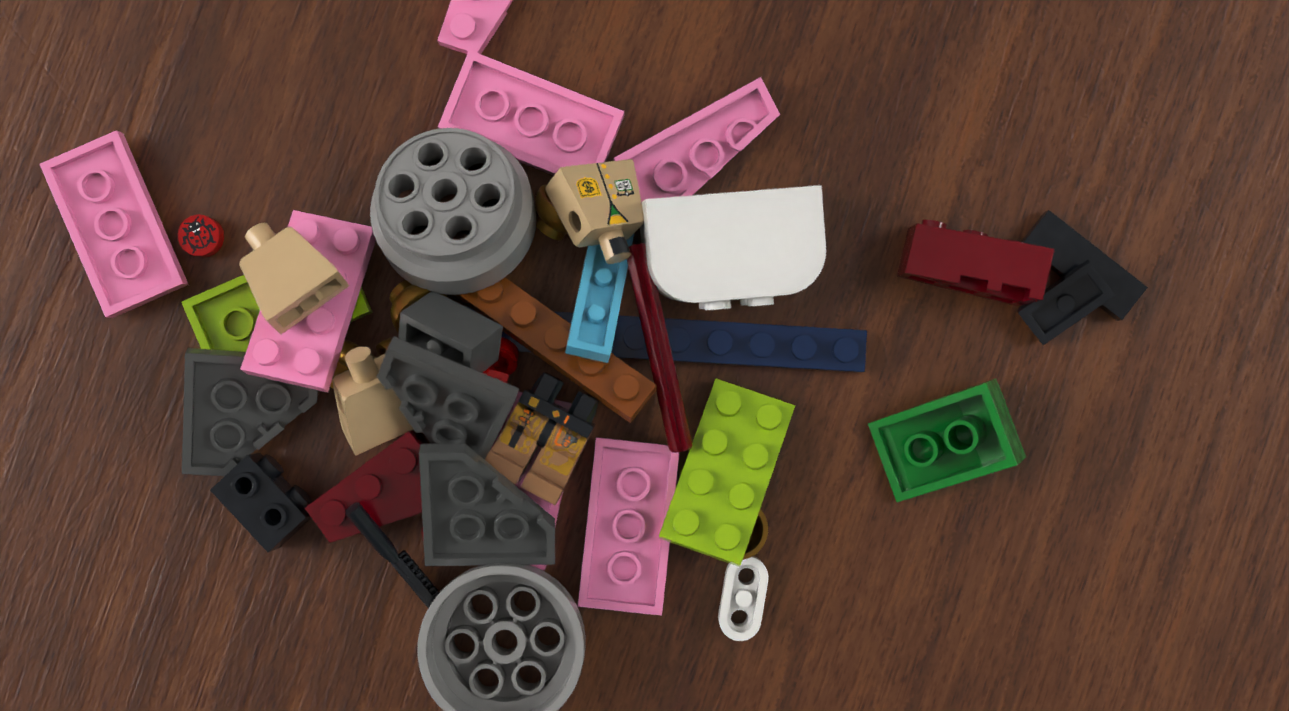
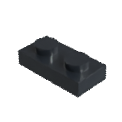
M1087 259L1046 288L1043 300L1024 304L1017 309V312L1042 345H1045L1116 295Z

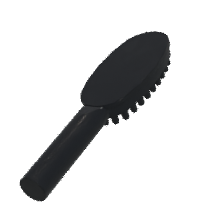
M359 502L350 505L345 511L346 516L378 554L393 565L427 608H429L433 600L440 593L405 550L399 554L397 553L392 541Z

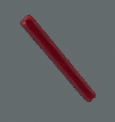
M645 243L630 245L628 247L631 256L627 258V264L654 384L657 385L656 393L668 446L672 453L687 451L692 448V440L658 288L648 270Z

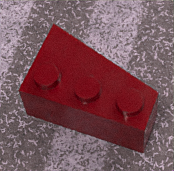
M925 219L922 220V224L917 223L907 231L897 277L1020 306L1043 300L1055 249L1015 240L989 237L986 233L975 230H963V232L947 229V224Z
M415 430L408 431L305 507V510L329 543L361 533L345 514L347 508L356 502L363 506L379 527L422 513L419 451L420 445L428 444V442L420 432L416 433Z

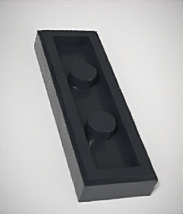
M1050 210L1042 214L1021 241L1026 244L1055 249L1050 269L1060 277L1065 276L1088 259L1116 295L1100 306L1102 310L1116 321L1124 319L1148 288Z

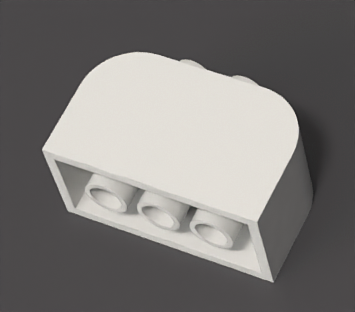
M821 185L654 198L642 201L644 223L640 227L641 243H645L648 270L658 288V292L669 299L699 303V309L705 310L731 308V300L740 299L741 306L773 305V296L794 294L811 285L819 276L824 266L826 240Z

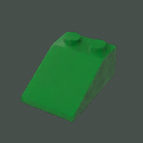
M996 378L868 423L896 502L1016 466L1026 458Z

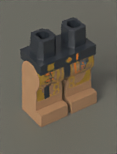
M543 372L533 384L531 390L526 389L523 391L506 425L485 460L516 485L521 480L538 446L541 447L521 488L556 505L596 425L592 421L596 415L599 400L582 391H578L568 410L555 403L565 382Z

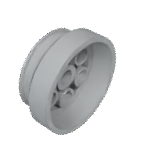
M440 128L412 137L400 145L388 157L376 181L371 200L370 218L372 230L379 247L391 266L401 277L415 286L432 292L457 295L476 292L494 285L519 265L533 241L537 224V211L528 177L519 161L508 150L496 142L469 130ZM441 160V161H440L438 164H436V165L427 166V165H429V164H431V163H434V162H436V161ZM475 164H484L478 170H468L471 166ZM406 190H413V192L410 195L403 198H398V196L402 192ZM447 195H456L455 198L449 202H440V200ZM490 199L499 200L498 203L492 207H482V205ZM428 226L423 233L411 235L415 228ZM461 231H471V233L462 240L453 239L454 236Z
M514 563L478 565L452 580L429 606L418 636L417 653L419 669L428 692L443 711H558L572 694L580 677L585 657L586 636L582 616L574 599L566 588L550 574L531 565ZM519 591L531 593L535 598L536 607L529 611L519 609L514 603V594ZM478 594L488 596L493 603V611L489 614L477 612L472 604L473 596ZM545 626L553 627L558 631L560 640L554 645H545L539 640L537 631ZM500 630L513 632L517 638V645L510 649L501 647L496 641V633ZM465 633L471 636L475 643L474 650L470 652L459 650L454 642L455 635ZM526 665L535 666L541 673V679L536 683H527L521 678L519 669ZM481 669L493 670L499 678V683L491 687L483 685L478 679V671Z

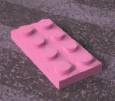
M469 50L438 128H459L478 133L504 147L519 162L555 175L560 167L606 162L625 112Z
M117 130L39 164L105 317H117L189 285L123 133Z
M293 210L288 227L294 228L332 263L350 286L283 334L275 330L265 320L261 311H259L240 370L257 377L329 392L376 239L371 226Z
M596 437L578 607L662 616L670 542L660 539L659 534L676 489L679 452L672 453L668 445Z

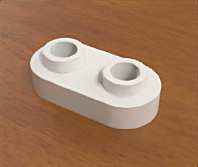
M755 556L744 559L740 567L728 564L725 571L718 621L723 633L735 641H745L755 636L762 622L769 578L765 565ZM744 568H749L754 573L752 580L746 583L741 582L738 579L739 572ZM736 610L745 611L747 614L746 620L740 624L734 623L731 620L733 612Z

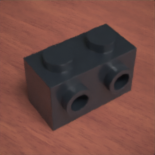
M255 453L243 458L210 491L269 553L284 545L311 519L305 507L312 503V499L301 487L297 485L292 487L281 475L284 470L273 457L268 454L263 456L261 453Z

